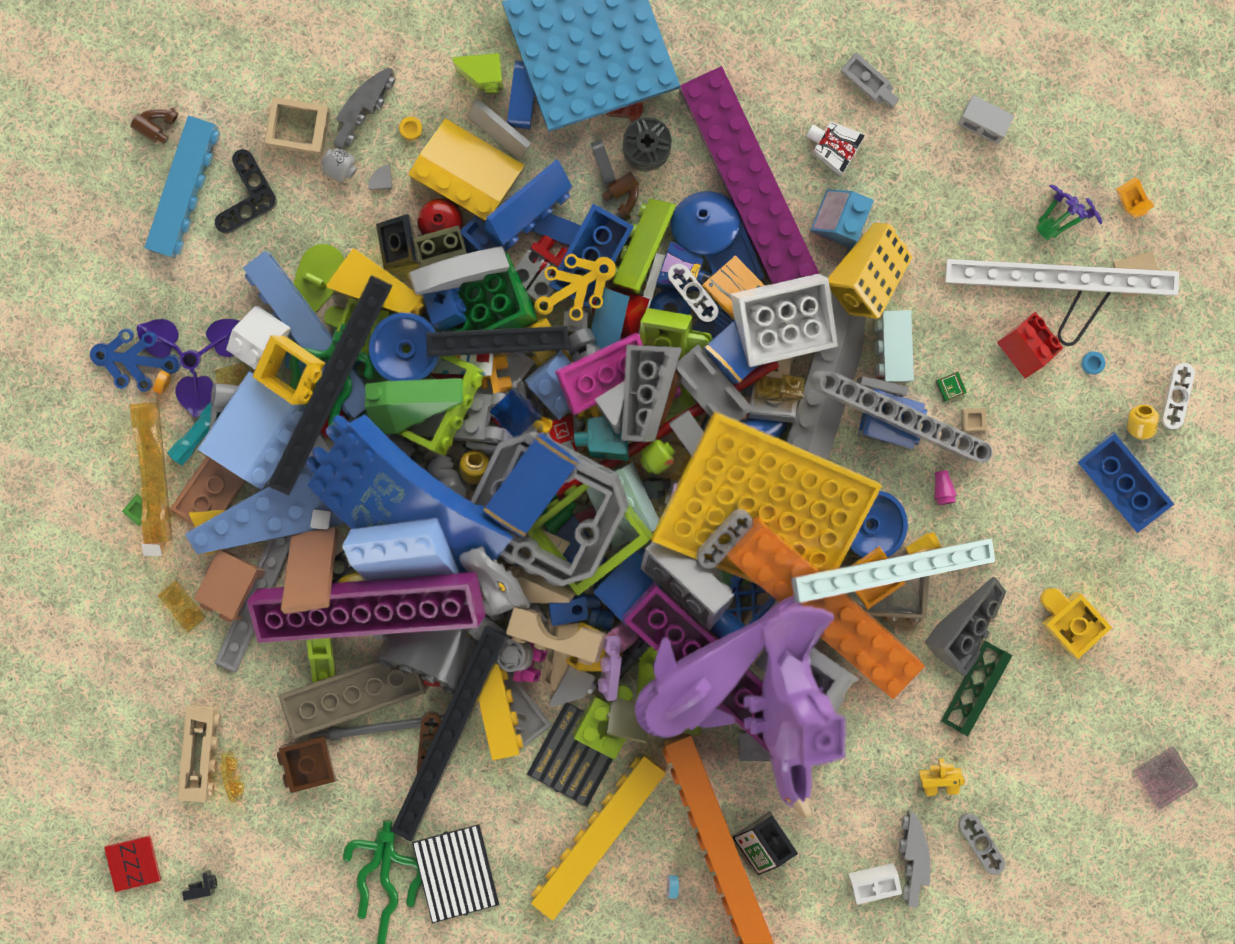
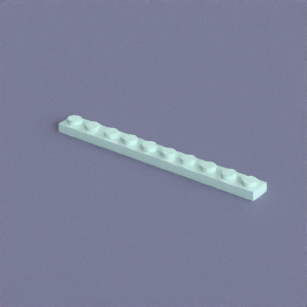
M983 539L791 578L795 602H804L995 562L992 539Z

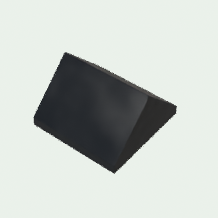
M409 214L376 224L384 269L419 264L418 253L413 239L415 235L412 218Z

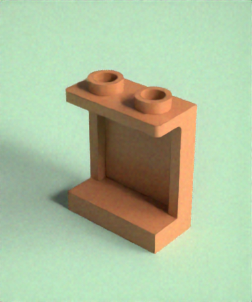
M220 549L217 551L194 599L201 603V608L210 612L215 610L220 613L219 617L225 621L241 620L242 616L239 612L255 580L262 579L265 570L227 550Z

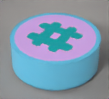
M668 875L667 898L676 899L679 894V879L677 875Z

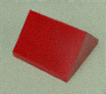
M611 287L609 290L629 296L620 339H624L639 332L640 322L646 312L650 299ZM596 299L592 304L596 306L598 299ZM592 307L593 316H594V313H595V309H596V308H593V307Z

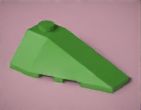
M462 379L385 381L365 384V408L369 419L385 435L400 434L406 431V428L414 424H420L425 421L424 419L436 413L441 414L463 403Z

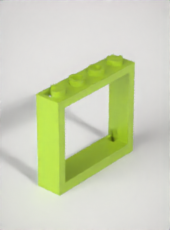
M405 345L403 348L405 354L411 350L409 345ZM442 356L439 358L467 370L462 379L463 403L447 410L432 442L408 430L400 433V435L442 456H445L449 446H452V440L457 430L462 426L463 418L473 404V398L477 389L482 385L481 381L484 375H481L483 373L482 369L455 356Z
M583 483L577 488L574 484L564 492L566 497L559 502L558 499H555L546 507L548 512L538 517L527 533L538 542L540 548L567 561L540 526L590 488L589 485ZM630 505L624 516L639 533V536L601 564L592 577L570 583V587L578 596L651 539L653 534Z

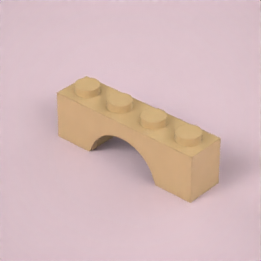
M519 607L513 608L506 632L507 635L513 636V641L519 643L529 641L534 643V647L547 651L550 648L556 650V654L569 658L571 655L577 657L578 662L586 665H591L592 662L595 663L600 660L607 636L606 633L583 627L571 638H558L545 628L541 612L529 608L523 610Z

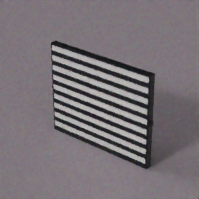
M480 824L450 832L445 831L443 834L412 842L432 923L461 915L466 916L468 913L499 905Z

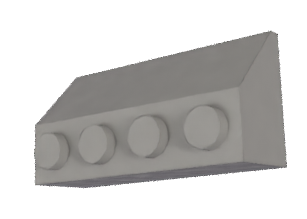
M655 542L645 549L640 569L708 632L731 605L734 596L731 589L726 584H721L715 578L714 573L710 569L702 567L697 559Z

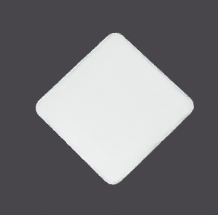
M314 509L310 527L328 530L331 512Z
M159 544L141 545L144 556H162Z

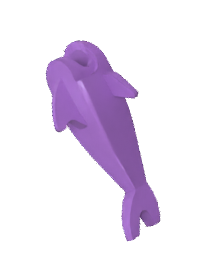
M794 596L786 598L767 611L759 620L698 649L678 662L675 661L669 639L663 638L653 666L656 678L641 690L635 703V714L640 726L652 736L663 738L676 736L687 728L692 730L697 725L709 728L733 724L735 722L734 716L717 707L731 692L764 648L762 628L769 622L768 620L776 617L778 613L788 610V608L801 606V604L795 602Z

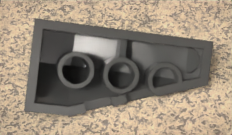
M992 577L938 623L924 642L937 658L962 676H966L978 660L981 653L978 649L982 639H987L989 631H987L990 620L996 617L1006 594L1005 589L997 578Z

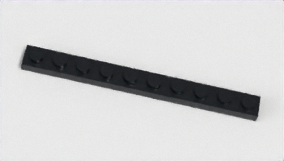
M370 275L268 482V487L288 496L290 495L393 286L392 284Z
M486 626L481 634L391 829L392 832L410 842L414 840L508 638L507 635L490 626Z

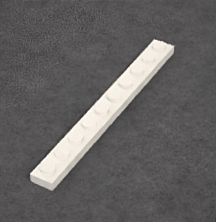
M947 259L945 283L1177 296L1179 272Z

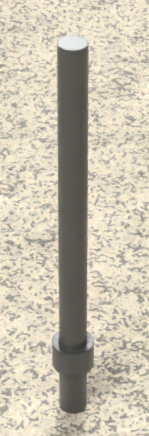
M422 718L339 728V726L330 727L329 730L311 733V738L325 735L326 740L338 741L343 737L421 727ZM430 718L429 722H425L429 726L438 724L434 722V718Z

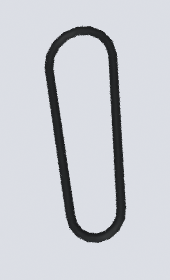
M1082 291L1078 292L1058 330V339L1063 345L1072 346L1079 341L1111 292H1107L1073 342L1067 343L1062 339L1061 332Z

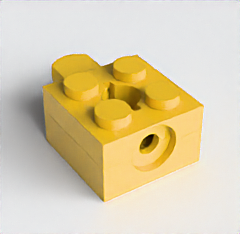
M1051 587L1043 590L1040 595L1041 604L1050 613L1041 623L1064 649L1076 659H1079L1112 629L1111 625L1081 593L1074 592L1067 599L1059 589Z

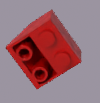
M1036 312L1014 327L997 342L1024 379L1044 367L1063 349L1059 339L1053 335L1046 326L1045 321Z

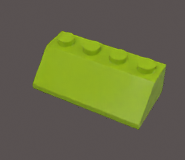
M649 198L647 204H642L638 216L641 217L639 224H633L634 227L629 235L632 240L629 246L624 245L619 258L623 260L620 267L615 266V274L611 278L614 280L613 287L639 295L655 255L669 227L671 217L675 212V204Z

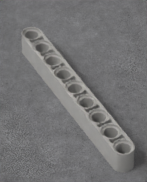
M819 370L814 372L810 378V385L815 391L959 457L980 463H985L992 457V448L988 443L835 372ZM824 377L827 378L825 387L823 386ZM844 386H846L845 395L842 392ZM865 395L866 401L863 404L862 397ZM884 404V405H885V410H884V412L882 413L881 408H882V405ZM902 413L904 414V419H903V421H901V414H902ZM923 422V427L920 430V423Z

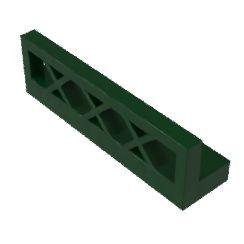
M985 640L979 649L981 653L978 660L963 678L940 720L967 737L1013 656ZM988 647L997 652L998 655L994 662L985 664L983 654ZM981 660L982 665L977 666L979 661ZM991 666V668L989 669V671H988V673H987L986 667ZM983 668L985 674L983 682L974 684L972 679L973 672ZM970 680L971 685L966 687L968 681ZM980 686V688L978 689V691H977V693H976L975 687ZM972 688L974 699L970 703L963 704L960 697L962 692ZM957 701H959L960 706L955 707ZM968 706H969V708L967 709V711H966V713H965L964 707H968ZM961 709L963 719L959 726L947 720L952 711Z

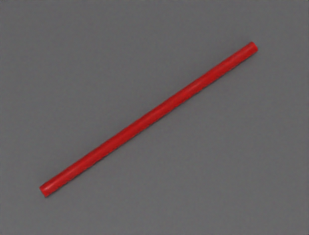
M777 361L761 364L739 383L732 385L739 392L779 368ZM699 403L687 409L693 418L706 412ZM685 411L665 422L663 427L658 430L655 440H660L673 432L669 423ZM634 441L628 445L629 458L653 441ZM604 459L598 464L612 469L623 461ZM574 478L570 482L564 483L556 493L559 500L565 497L564 492L574 484L578 488L583 482Z

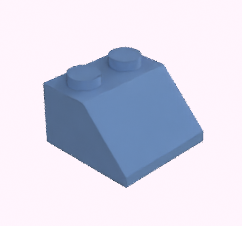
M562 351L554 353L525 379L529 388L559 420L570 411L554 372L572 363Z

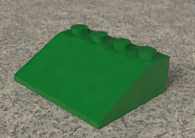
M507 253L505 255L510 266L508 271L487 274L482 280L461 283L458 294L466 308L464 312L466 321L443 332L525 328L538 322L531 299Z

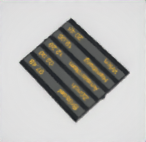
M568 702L561 709L527 775L551 787L555 792H560L588 807L613 759L573 738L572 733L584 711Z

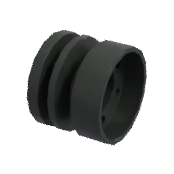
M644 117L636 119L628 126L624 133L623 152L625 159L632 167L640 171L649 172L660 168L665 164L670 155L672 144L670 131L663 122L656 118ZM645 138H649L650 142H654L650 144V148H646L645 144H641Z

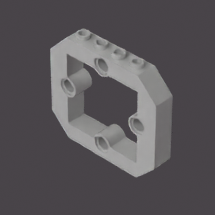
M531 431L504 440L497 445L472 497V503L477 506L481 504L484 508L500 488V484L505 481L521 459L523 453L527 451L540 433ZM555 442L580 461L565 482H570L575 478L606 494L605 499L595 519H586L576 528L575 537L581 544V547L572 564L540 548L538 542L534 539H523L511 532L509 533L514 538L500 555L508 563H517L523 566V569L532 575H541L551 585L563 586L592 577L596 573L629 507V503L618 473ZM584 527L591 528L594 531V537H587L583 531ZM522 547H528L531 550L530 557L523 555Z

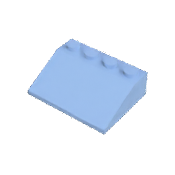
M249 371L198 447V450L262 490L273 474L305 406L290 404L253 378L254 373Z
M437 518L351 529L342 545L350 565L365 580L459 573Z

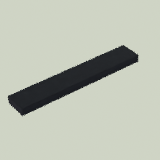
M567 326L431 332L426 333L427 357L569 350Z

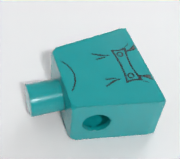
M603 416L591 418L587 421L588 432H575V445L588 446L591 457L629 461L628 440H622V429L620 435L615 434Z

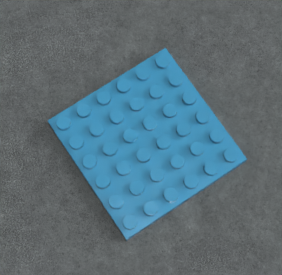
M649 0L502 1L503 9L548 132L680 89V83Z

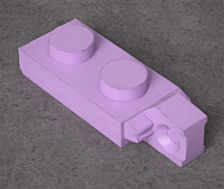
M618 635L606 636L603 646L605 651L604 658L601 659L602 675L598 680V689L607 701H615L617 699L621 657L619 656L621 639Z

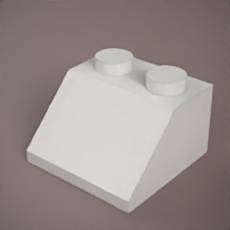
M254 306L232 329L226 350L253 369H256L270 335L286 336L288 338L291 328L261 307Z

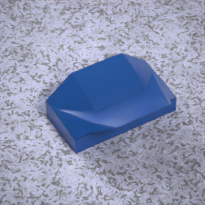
M476 215L461 230L467 253L497 247L483 231L484 223ZM507 246L504 248V252L509 249Z

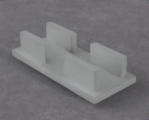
M699 345L677 362L676 368L681 374L680 382L710 417H712L715 411L739 421L753 409Z

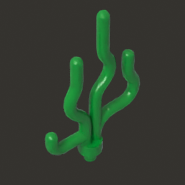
M341 323L340 330L334 331L332 343L327 350L303 349L320 360L327 359L328 362L346 324ZM360 351L356 360L365 363L364 376L367 379H371L374 375L375 367L372 364L370 355ZM292 355L289 361L291 373L290 387L296 390L301 379L298 365L300 359ZM348 375L343 389L330 412L328 425L334 426L332 420L335 416H339L342 404L349 398L352 392L353 383L350 375Z
M383 820L382 828L377 829L376 842L361 839L352 840L345 846L343 851V860L345 862L351 861L354 849L374 851L372 860L359 871L356 878V886L360 893L357 916L361 920L367 916L369 903L366 877L380 865L382 860L380 882L389 895V903L383 909L380 917L376 944H386L389 919L399 902L398 893L389 880L391 860L400 865L412 866L417 871V875L411 882L407 893L406 905L409 908L415 906L417 891L422 885L416 858L402 856L395 851L394 840L396 833L391 831L392 821Z

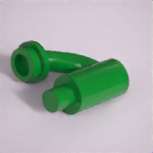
M556 494L549 502V504L552 503L553 500L558 499V496ZM572 501L545 522L544 526L555 535L574 515L572 511L578 505ZM547 508L542 512V516L548 512Z

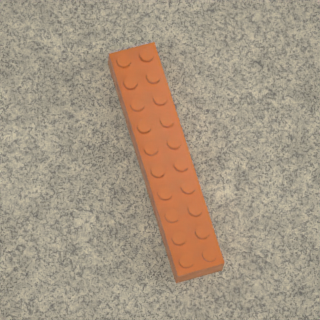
M756 516L752 520L753 525L751 529L731 549L727 556L730 561L778 602H781L786 598L794 596L791 578L820 573V571ZM846 593L799 602L802 607L824 609L833 614L834 619L823 631L820 638L892 699L925 667L915 653Z
M681 733L664 740L665 746L662 747L663 755L667 764L671 762L673 768L670 769L675 785H681L682 789L679 790L680 798L684 807L689 806L691 810L687 812L692 828H698L699 832L696 833L701 850L706 849L708 853L704 855L710 872L715 871L716 873L713 876L718 893H724L725 897L721 898L727 916H733L730 922L736 938L741 936L742 940L738 941L739 944H774L692 735Z

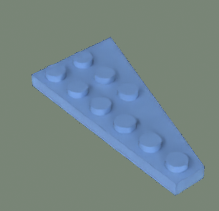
M304 465L289 496L267 486L186 532L185 535L196 554L317 530L318 528L310 527L314 509L331 512L329 527L343 523L307 486L314 473L307 465Z

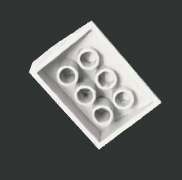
M816 274L731 294L733 314L749 367L838 347L829 280L827 277Z

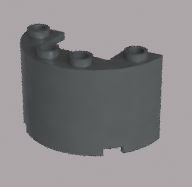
M465 629L386 634L376 659L379 660L378 664L391 669L392 666L397 668L400 665V670L409 674L417 672L422 675L421 678L425 681L434 683L436 680L440 682L444 692L454 695L478 640L466 636L467 630Z

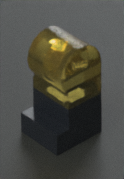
M647 478L641 482L660 521L667 507L665 503V489L671 487L670 478Z

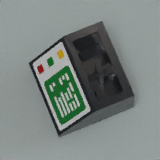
M771 811L732 836L757 875L780 867L798 854Z

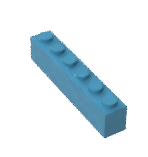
M188 115L144 248L174 259L177 254H181L184 242L181 241L183 234L189 231L191 220L189 219L191 210L195 211L198 204L196 194L198 188L202 189L206 176L203 173L205 167H209L212 162L213 154L210 152L213 144L216 145L220 137L219 127L215 124Z

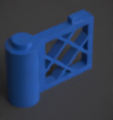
M734 575L730 579L732 584L729 588L734 595L733 597H736L737 608L727 609L709 631L718 639L723 638L759 620L777 600L760 585L751 582L750 591L741 592V583L745 579ZM766 593L770 596L764 605H757L756 594ZM752 595V606L741 608V596ZM752 611L753 618L745 625L742 622L741 612Z

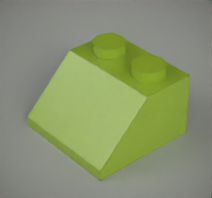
M499 53L452 57L456 71L480 91H485V94L491 95L498 94L499 90L504 89L502 63Z

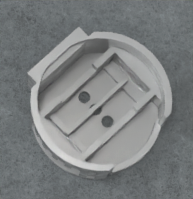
M812 647L809 652V659L813 678L817 682V687H823V694L829 697L833 710L837 712L846 699L844 697L845 693L853 681L857 683L859 678L815 647ZM765 648L755 662V665L766 673L768 653Z

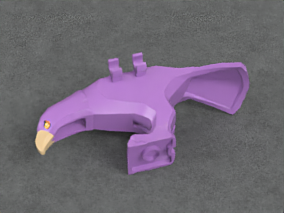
M796 606L778 613L776 617L768 620L769 622L762 628L763 641L768 653L767 670L762 684V696L744 697V707H750V712L763 710V718L751 717L744 719V728H750V734H757L763 731V739L771 754L769 757L780 797L783 802L794 808L805 819L812 817L810 810L812 766L845 758L846 735L845 718L833 710L829 697L823 694V687H817V682H815L811 672L809 659L810 650L834 619L833 614L824 609Z

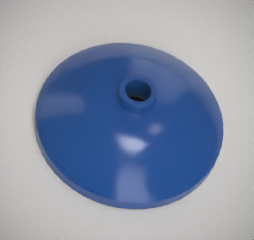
M702 191L689 195L677 205L671 217V231L678 245L696 255H711L726 249L735 240L740 229V216L732 200L721 193L713 191ZM701 214H707L706 217H700Z
M397 313L383 319L374 329L369 342V354L375 369L390 381L422 380L432 372L439 357H427L426 333L436 332L427 320L412 313ZM405 345L411 347L410 352L407 354L403 352Z
M879 491L850 546V550L856 555L863 558L880 546L886 556L889 557L902 546L907 535L908 520L902 504L893 495ZM867 521L871 522V527L869 529L866 527Z

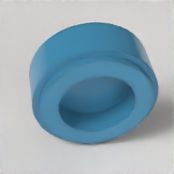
M1088 352L1081 360V367L1087 374H1098L1105 368V358L1099 352Z

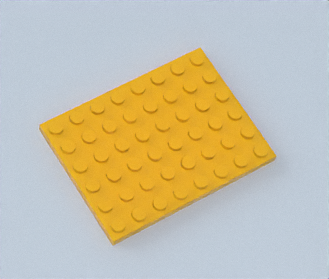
M714 411L651 539L655 543L697 559L696 554L702 544L732 512L742 509L748 512L752 520L756 516L760 518L820 572L839 569L882 485ZM738 518L736 520L738 524H745L744 519ZM731 526L729 527L735 535L737 533L735 529ZM722 534L718 539V543L727 544L731 539L730 534ZM714 543L712 546L714 547V549L716 548V550L719 552L720 550L716 547ZM704 554L705 559L711 560L713 558L711 554ZM727 555L715 566L757 584L730 561Z

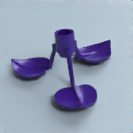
M155 319L137 325L139 340L147 332H153L157 336V342L145 348L151 355L165 358L174 348L178 355L181 356V365L185 369L190 370L193 377H183L176 385L175 394L179 403L193 417H198L211 402V392L214 383L208 376L197 377L195 368L201 363V355L215 347V351L220 356H234L226 349L232 329L240 321L236 319H220L213 322L206 331V337L212 343L199 352L193 349L183 352L174 344L179 337L176 326L167 319ZM147 335L146 341L152 343L153 338Z

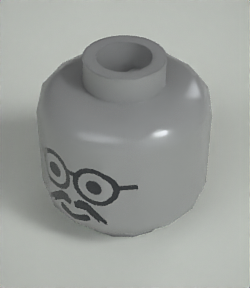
M339 147L333 150L329 149L321 161L323 172L338 182H342L346 178L351 179L357 170V167L354 166L355 157Z

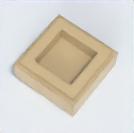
M986 408L962 409V431H987Z

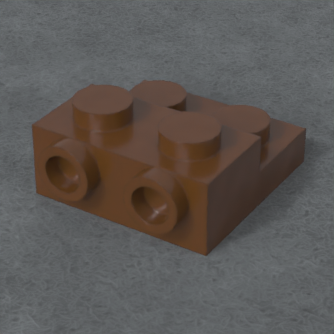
M325 735L280 746L279 752H277V759L279 765L284 767L283 781L285 787H289L290 793L336 782L337 779Z

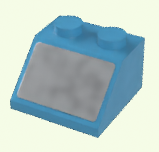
M827 189L810 232L852 249L858 242L874 200L854 191Z

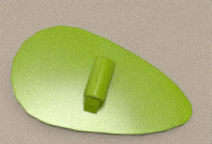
M328 244L314 245L304 253L293 283L314 312L318 311L334 293L326 285L345 260L338 249Z

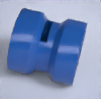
M592 608L588 625L594 628L597 626L602 627L603 630L610 632L614 613L609 608Z

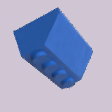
M556 159L486 218L483 231L497 247L502 246L504 249L506 246L508 248L514 246L519 241V235L523 232L528 234L535 228V222L538 219H546L554 211L552 208L556 204L562 205L571 197L569 193L572 185L561 163Z
M593 203L563 257L558 270L581 276L591 271L577 266L575 268H568L564 260L569 254H575L578 258L594 262L600 257H608L615 262L634 226ZM571 256L567 259V263L573 266L576 264V259ZM602 264L599 267L601 273L608 272L609 268L607 265ZM555 279L550 281L548 286L558 292L571 283ZM596 280L587 286L583 307L586 309L590 308L589 299L594 295ZM576 292L566 298L574 302Z

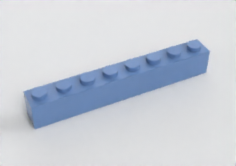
M262 252L243 267L246 272L244 275L246 280L252 286L256 285L260 291L258 295L266 305L270 304L273 308V316L291 328L288 336L293 342L297 341L302 348H311L318 351H324L330 347L333 339L332 335L270 252ZM326 359V360H321V361H323V362L325 363V365H324V367H323V369H322V372H323V370H324V368H325V366H326L327 359ZM353 365L349 373L353 383L352 392L341 408L347 416L350 417L352 415L353 418H358L366 412L365 384L367 383Z

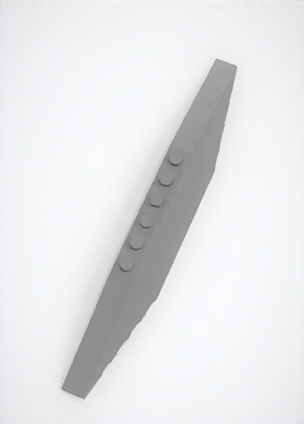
M847 247L844 258L851 251V248ZM833 293L831 301L838 347L813 353L798 401L795 423H791L786 439L787 443L826 460L829 458L845 404L812 389L810 378L814 372L821 370L835 372L852 381L854 380L862 354L866 317L848 315ZM826 377L823 379V386L825 387L827 383ZM846 386L843 387V395L846 393Z

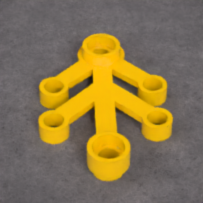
M575 254L567 255L564 262L568 268H575L577 266L591 270L584 276L560 271L554 266L546 268L544 272L546 279L550 281L557 279L570 282L571 284L550 297H539L535 302V310L541 315H547L553 310V305L576 292L574 305L570 309L569 316L574 321L580 320L583 317L582 307L587 286L594 280H596L594 295L589 299V304L593 308H600L603 305L602 295L605 282L614 276L616 270L614 262L608 257H600L594 262L578 258ZM571 256L576 259V264L573 266L567 263V259ZM602 264L608 266L607 273L600 272L599 267ZM554 269L556 276L553 278L548 277L547 271ZM599 297L601 303L597 306L592 304V298ZM545 301L548 303L549 307L547 310L540 309L539 305L541 302ZM574 309L580 310V317H573L572 311Z

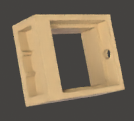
M273 97L272 103H268L266 115L269 117L268 126H264L263 139L271 147L323 155L331 110L328 106ZM280 106L317 112L312 145L274 139Z

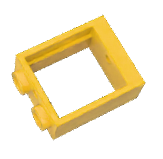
M270 335L252 377L290 404L307 405L313 394L312 391L322 375L325 363L286 336ZM287 351L307 364L296 390L276 377Z

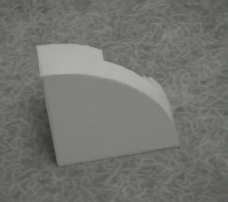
M390 164L378 168L372 174L368 186L369 190L392 188Z

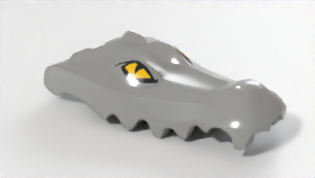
M482 546L460 555V562L467 572H477L485 613L493 620L501 619L503 612L514 607H519L523 610L530 607V601L524 595L517 578L513 577L511 571H505L502 563L498 564L496 559L491 560L485 554Z

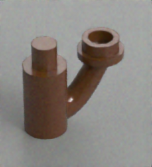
M173 107L169 110H148L142 114H137L132 120L130 127L152 142L159 141L164 145L169 137L162 133V128L150 120L164 118V123L172 125L178 118L179 113Z
M631 171L608 185L609 190L601 194L607 202L613 197L617 200L629 192L626 205L620 204V207L617 209L624 221L631 219L630 213L639 195V183Z

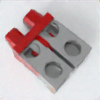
M544 235L538 243L534 242L515 267L529 297L534 301L541 296L550 297L554 289L548 286L550 280L546 279L544 272L550 266L558 269L567 252V249L562 247L557 256L550 253L549 251L555 244V241L547 235ZM549 269L547 271L548 277L553 278L556 271ZM537 274H538V277L536 278V280L533 282V284H532L531 287L529 288L530 284L532 283V281L534 280V278H535V277L537 276ZM543 301L540 305L544 307L547 302Z

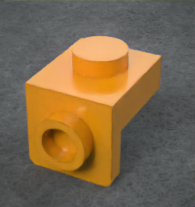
M1136 177L1116 189L1126 213L1135 218L1144 216L1150 209L1155 207L1153 201L1147 198L1140 180Z

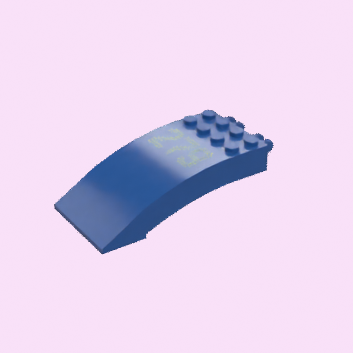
M366 415L350 423L342 416H335L332 420L334 426L329 425L326 429L327 435L335 444L329 453L321 447H315L312 451L313 456H309L305 462L307 467L314 473L307 486L351 529L437 518L459 573H468L460 562V555L464 552L467 553L472 549L482 546L485 554L491 560H497L514 538L499 522L483 512L484 507L481 504L479 506L475 505L417 465Z

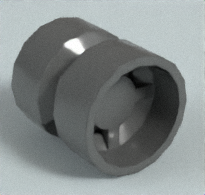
M582 329L568 336V352L570 355H574L572 358L573 362L600 350L599 346H595L597 341L591 329Z

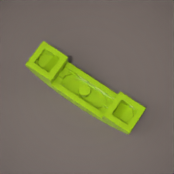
M331 638L307 639L312 683L336 675Z

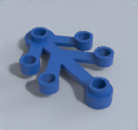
M129 328L121 330L118 337L109 344L98 343L90 350L92 362L97 366H105L114 377L115 386L120 389L128 386L130 379L126 374L121 373L114 362L123 363L137 381V388L142 392L150 390L153 383L150 378L142 373L137 365L162 368V370L170 374L176 373L181 368L180 358L176 355H168L164 359L137 355L146 347H150L157 342V336L153 332L143 334L141 340L124 353L114 351L123 343H129L133 340L134 333ZM123 332L129 333V340L123 338ZM147 335L153 338L152 343L146 341ZM99 351L104 353V359L98 357ZM167 361L173 363V369H169L166 366ZM119 377L125 379V385L119 383ZM146 381L148 388H143L141 382Z

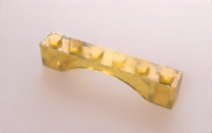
M159 403L130 404L132 430L136 441L141 471L144 544L173 541Z

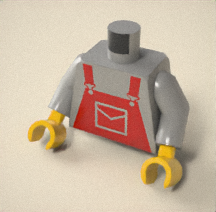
M588 408L576 415H564L560 420L557 417L550 420L542 417L541 421L537 420L533 423V426L527 428L529 432L543 433L549 439L578 452L580 446L575 445V432H581L585 418H590L592 413Z

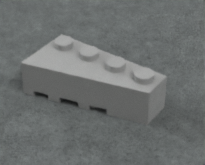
M627 345L622 440L655 441L681 348Z

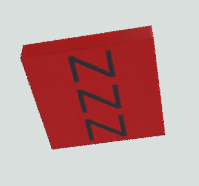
M151 835L104 847L115 892L162 880Z

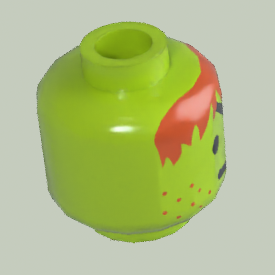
M657 439L641 450L642 457L639 459L648 473L660 474L673 465L674 458L672 455L675 454V451L668 441L663 443Z

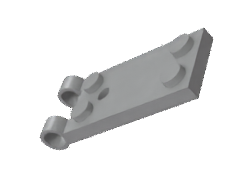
M493 393V395L475 394L473 404L466 412L469 413V418L463 420L462 426L457 430L453 440L496 444L502 442L505 430L489 426L492 409L509 410L511 397L503 393ZM447 411L441 414L436 413L424 419V422L414 424L406 428V430L424 439H433Z

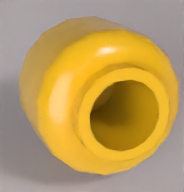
M1138 405L1129 412L1126 426L1127 431L1131 436L1139 440L1151 438L1156 434L1159 415L1149 405Z
M480 450L466 452L460 460V475L463 480L469 484H479L490 462L488 456Z

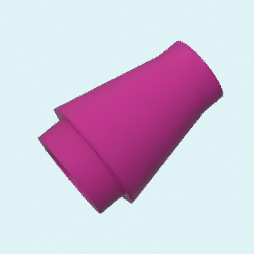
M948 470L935 472L934 500H937V505L955 503L957 494L949 477Z

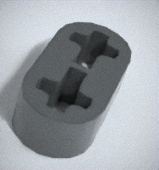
M602 139L591 143L604 184L616 181Z

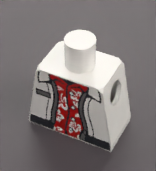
M833 122L829 123L825 131L812 125L806 137L818 143L812 153L839 176L843 175L866 136L863 133Z

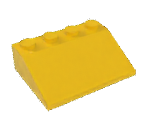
M445 118L420 153L408 175L414 181L446 200H450L473 216L476 215L485 222L486 218L503 204L525 165Z

